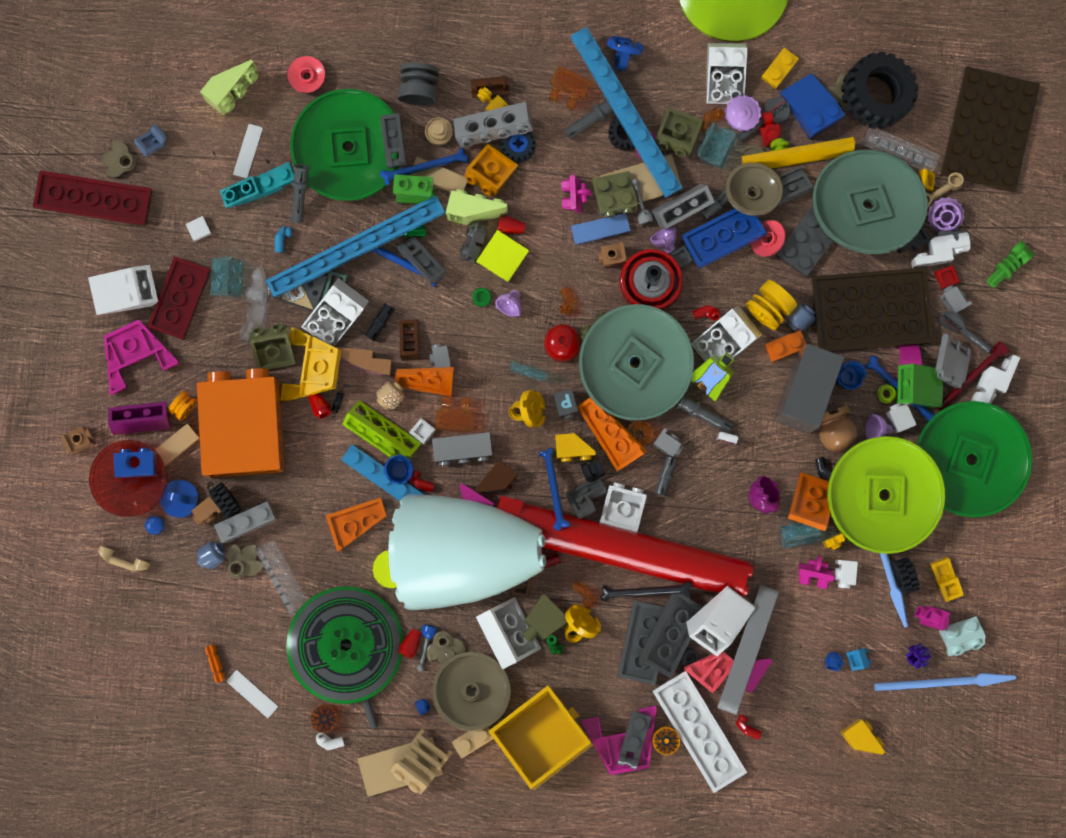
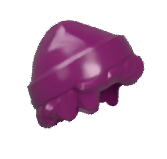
M759 476L750 485L748 495L752 508L764 514L776 512L780 506V489L776 488L777 483L773 482L771 478Z

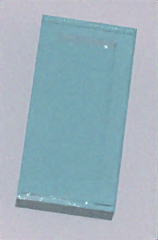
M511 361L509 366L510 371L542 382L546 381L548 374L546 372Z

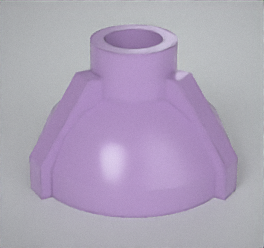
M674 226L662 229L650 237L651 243L658 248L664 249L666 253L675 249L676 229Z
M516 290L504 293L497 298L495 307L507 316L519 317L522 313L521 294Z
M871 414L865 425L866 440L890 436L892 426L887 424L881 416Z

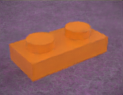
M801 330L766 343L764 346L772 363L799 352L806 345Z

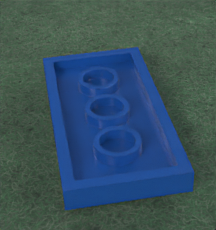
M734 208L681 235V239L700 269L766 236L767 232L757 216L743 214Z

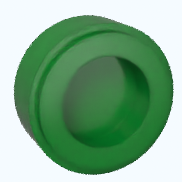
M486 288L476 289L472 295L474 304L478 307L488 306L491 302L490 291Z

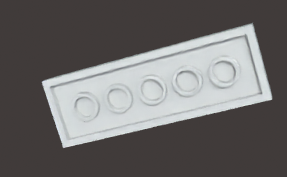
M686 671L652 691L713 793L747 773Z

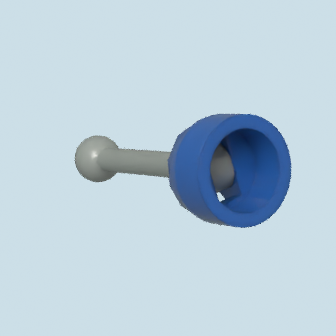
M423 624L422 635L426 639L420 664L417 666L418 671L425 669L424 660L429 639H432L437 633L438 627L428 624Z

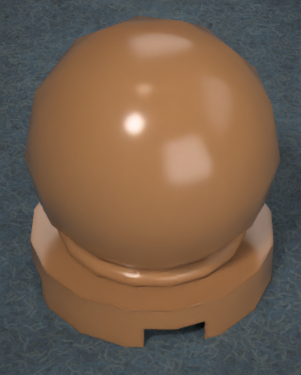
M848 405L832 411V415H829V412L824 413L820 425V441L826 449L834 453L848 451L855 445L858 437L857 427L852 420L847 418V414L851 412Z

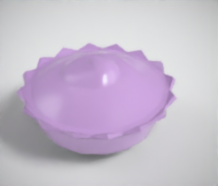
M738 95L727 103L725 118L733 129L748 131L759 123V119L762 116L760 113L761 108L753 97Z
M950 197L940 198L930 206L927 213V221L936 232L956 231L962 225L965 218V210L956 199H951Z

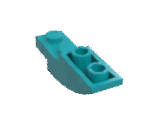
M287 162L256 177H248L219 190L225 207L231 208L284 189V186L291 184L292 180H294L295 171L292 163Z

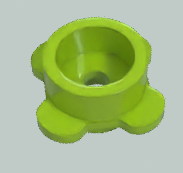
M778 138L771 142L770 148L772 151L786 149L789 142L783 138Z

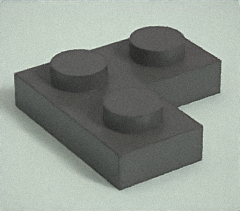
M597 477L565 493L578 519H581L596 511L591 500L600 497L607 490L600 477Z

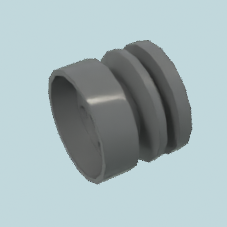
M406 63L401 65L399 80L402 84L399 85L398 100L406 104L419 106L437 103L438 88L434 85L438 84L439 69L425 63Z

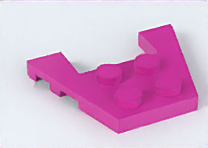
M140 320L104 335L108 365L107 374L110 386L109 393L112 396L128 389L120 370L154 354H156L163 371L180 364Z
M656 705L639 708V713L651 716V720L636 770L649 768ZM598 716L581 720L610 775L635 771L628 765L623 764L621 766L617 764L626 732L602 736ZM627 751L626 757L633 759L634 753Z

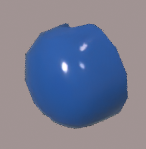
M858 361L842 363L836 379L837 384L845 390H854L862 386V382L867 376L865 367Z
M401 454L391 456L384 466L386 478L395 484L408 482L414 470L411 460Z

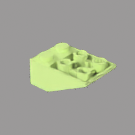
M249 60L211 77L200 93L208 104L225 116L227 112L230 113L233 110L238 98H242L246 94V88L258 79L259 71L254 61Z
M460 189L456 191L451 190L446 209L448 221L463 225L498 218L500 215H508V206L505 204V201L496 198L489 200L481 194H475V196L468 195V192Z

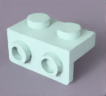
M977 617L951 624L943 631L939 630L947 647L948 656H958L965 651L977 650L985 645L986 635Z

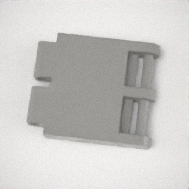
M944 334L935 369L937 377L944 382L948 381V384L956 389L961 388L962 383L966 381L971 348L962 346L961 342L958 340L954 341L950 335Z

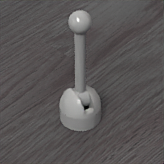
M633 179L631 182L635 187L641 208L638 214L639 225L654 221L652 213L644 208L638 187L639 181L638 179Z

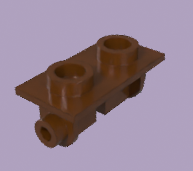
M508 76L470 79L472 98H478V90L484 87L492 93V96L510 94Z

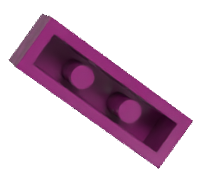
M166 402L109 407L108 426L113 435L171 429L168 405Z

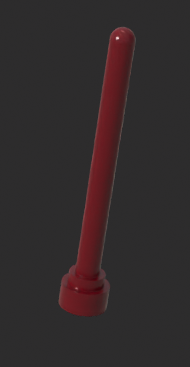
M1001 341L997 342L993 346V353L966 377V381L962 383L961 388L953 389L943 399L942 407L937 409L941 411L946 408L997 358L1005 357L1010 352L1009 348Z

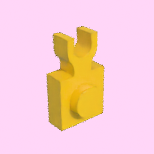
M839 533L822 541L825 549L831 547L834 550L842 546L841 542H844L846 539L842 533Z

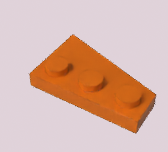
M454 367L397 369L395 382H398L404 389L450 397L452 395Z
M381 497L326 515L337 552L387 517Z

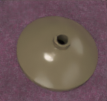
M745 163L736 167L730 173L726 181L725 191L730 204L736 210L750 216H761L770 213L778 206L782 198L783 187L779 176L768 166L760 163Z

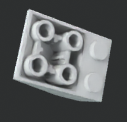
M708 43L707 104H727L732 98H736L738 95H745L746 44Z
M150 265L131 267L88 278L96 315L152 307L158 302Z
M338 278L301 327L315 338L335 346L369 301Z
M738 305L694 340L691 345L704 361L713 355L720 359L725 353L735 358L763 334Z
M727 586L686 622L689 637L718 656L732 644L754 611L755 606Z

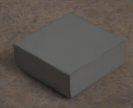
M685 245L668 253L678 262L681 269L694 262Z

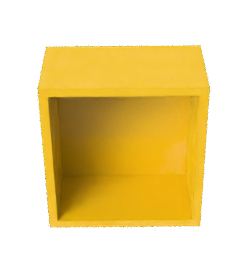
M549 685L488 731L531 790H536L594 745L576 721L579 714L573 707L568 710Z

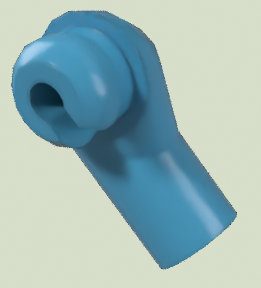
M283 226L275 235V252H284L285 237L292 236L291 227Z

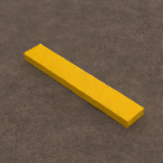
M854 137L746 155L742 156L741 165L745 163H760L773 169L837 158L840 155L854 151L855 140Z

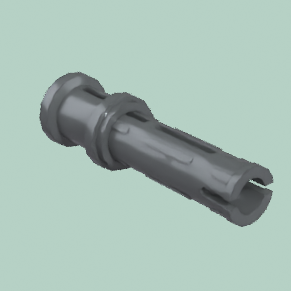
M607 99L600 105L593 106L590 113L564 129L566 136L571 140L598 120H605V117L613 112Z
M294 164L293 169L295 172L294 180H292L294 194L291 221L302 223L305 189L309 186L307 178L310 166Z
M687 394L683 395L676 406V409L686 411L692 418L697 416L725 433H729L730 427L733 426L732 422L702 407L701 402L693 401L687 397Z

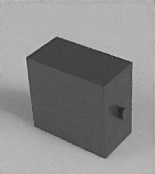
M806 344L796 354L773 421L808 434L819 428L844 357Z

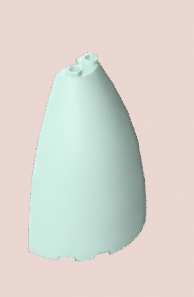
M408 494L399 501L401 506L399 509H395L392 522L395 525L394 530L390 531L389 534L390 575L392 582H396L395 594L399 602H404V608L408 610L436 609L476 602L521 584L543 571L546 565V556L542 555L541 547L545 546V536L542 534V530L498 508L472 500L438 495Z

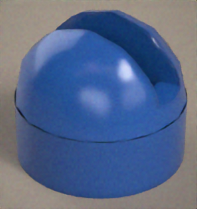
M420 699L414 702L421 716L429 712L431 707L428 700Z

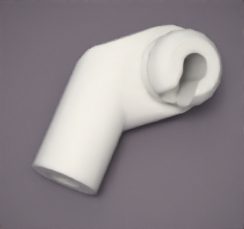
M323 732L316 735L317 744L325 750L329 751L345 746L343 737L332 739Z

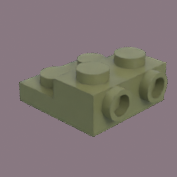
M668 107L655 139L658 148L664 151L667 149L672 150L679 157H689L703 120Z
M629 171L592 179L600 217L611 218L616 216V213L621 212L623 214H630L637 209L638 205Z
M277 323L268 329L256 327L252 332H249V342L257 368L274 369L296 364L287 325L282 326V324Z

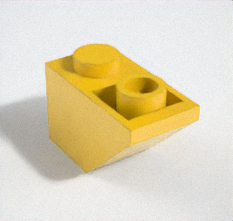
M575 433L555 435L557 459H561V462H572V458H580V461L592 460V457L595 456V450Z
M857 719L840 732L852 749L877 754L885 753L883 749L884 743L878 736L874 737L871 732L873 728L867 720Z

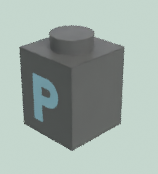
M572 389L553 394L559 418L563 417L564 420L574 418L575 414L578 413Z

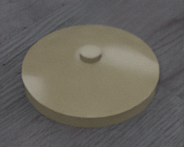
M478 652L460 653L448 659L436 673L432 686L433 703L438 714L449 725L464 731H479L496 723L507 709L511 694L510 682L505 670L501 668L496 660Z

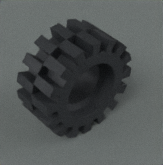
M615 117L609 127L608 136L611 144H614L616 149L619 147L621 151L623 149H626V151H629L630 148L634 149L635 147L630 138L623 139L619 136L618 131L623 126L618 118L616 119Z
M222 482L208 491L212 500L228 519L242 510L238 501H236L235 497Z
M905 557L893 561L892 568L902 594L906 595L920 590L918 575L910 558Z

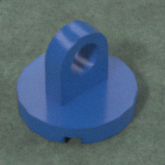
M620 36L608 37L607 46L617 50L614 62L615 70L623 72L626 70L630 54H643L644 46L640 42L633 44L629 38Z
M174 480L163 488L160 495V503L168 515L176 518H185L191 515V510L198 506L199 493L192 483L185 480Z

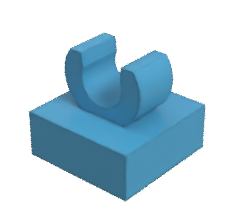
M861 648L846 652L852 671L870 667L869 664L872 662V659H867L866 653L869 652L868 649Z

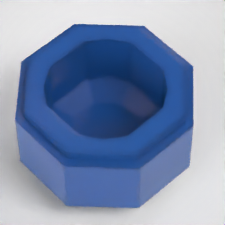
M158 516L149 517L145 522L146 531L152 535L161 534L165 528L164 520Z

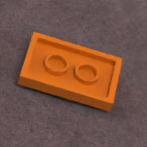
M800 472L788 519L825 531L831 513L827 498L829 482Z

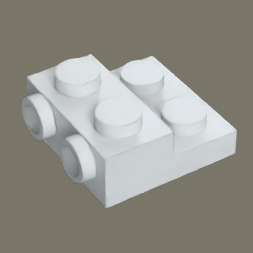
M614 482L613 486L609 485L600 523L637 532L647 495L643 494L644 490L633 487L631 491L624 489L625 485Z

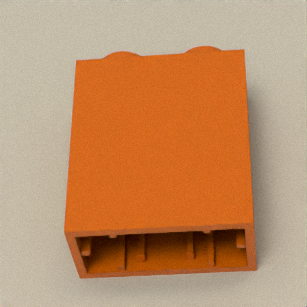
M265 368L246 370V379L231 380V373L228 371L207 373L208 382H197L202 476L217 478L285 472L280 381L275 377H269V369Z

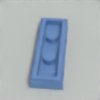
M619 214L611 218H602L573 225L571 230L575 245L629 233L630 227L627 215Z

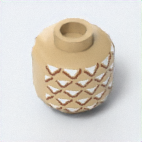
M388 381L377 391L376 395L378 398L376 401L386 410L395 409L405 398L402 392L404 388L398 382L393 384Z

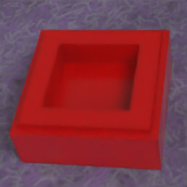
M954 265L934 272L941 290L952 284L960 283Z

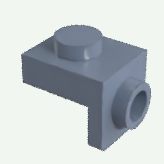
M155 124L152 126L151 131L136 138L134 143L143 155L147 157L164 148L167 138L165 132Z

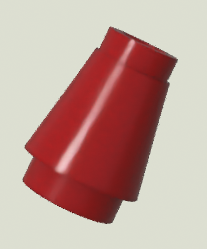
M500 215L497 230L501 231V233L523 234L526 223L507 215Z
M320 393L308 396L314 416H317L318 419H323L331 414V406Z
M412 629L399 646L400 650L398 653L413 659L417 654L422 633Z

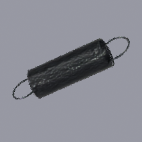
M337 392L331 411L338 413L344 397L343 393Z

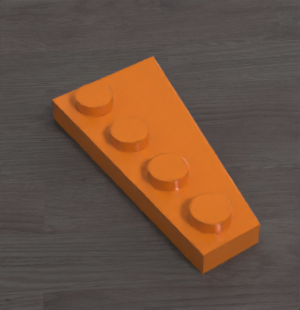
M591 398L577 406L617 472L648 452L613 415L602 410Z

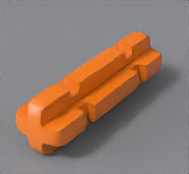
M214 644L206 646L205 652L209 656L208 661L212 673L214 672L215 682L224 681L226 677L224 672H222L223 668L219 655L216 654V646Z

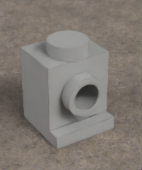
M953 284L943 290L944 294L940 296L947 310L955 313L962 311L972 304L971 301L966 302L965 293L958 289L957 286L954 287Z
M443 344L432 345L433 354H429L431 365H435L434 368L451 367L448 347L443 346Z
M664 428L653 446L671 458L674 454L678 456L684 446L678 442L680 439L672 433L666 434L667 429Z

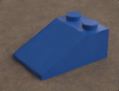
M812 73L780 92L782 98L788 102L792 114L809 140L839 123L845 116L834 97Z

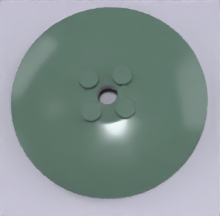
M856 150L838 156L821 171L813 190V209L821 228L836 243L858 253L883 254L905 246L918 234L927 215V194L919 176L904 161L882 151ZM869 202L873 205V208L867 209L863 204Z
M641 304L621 306L602 315L586 333L579 353L580 377L590 398L607 413L627 420L651 419L673 408L687 391L694 369L692 346L683 327L665 311ZM632 357H637L640 360V364L636 368L630 365Z

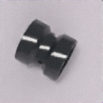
M599 458L593 459L590 464L587 462L580 464L587 482L593 480L594 476L601 477L605 475Z

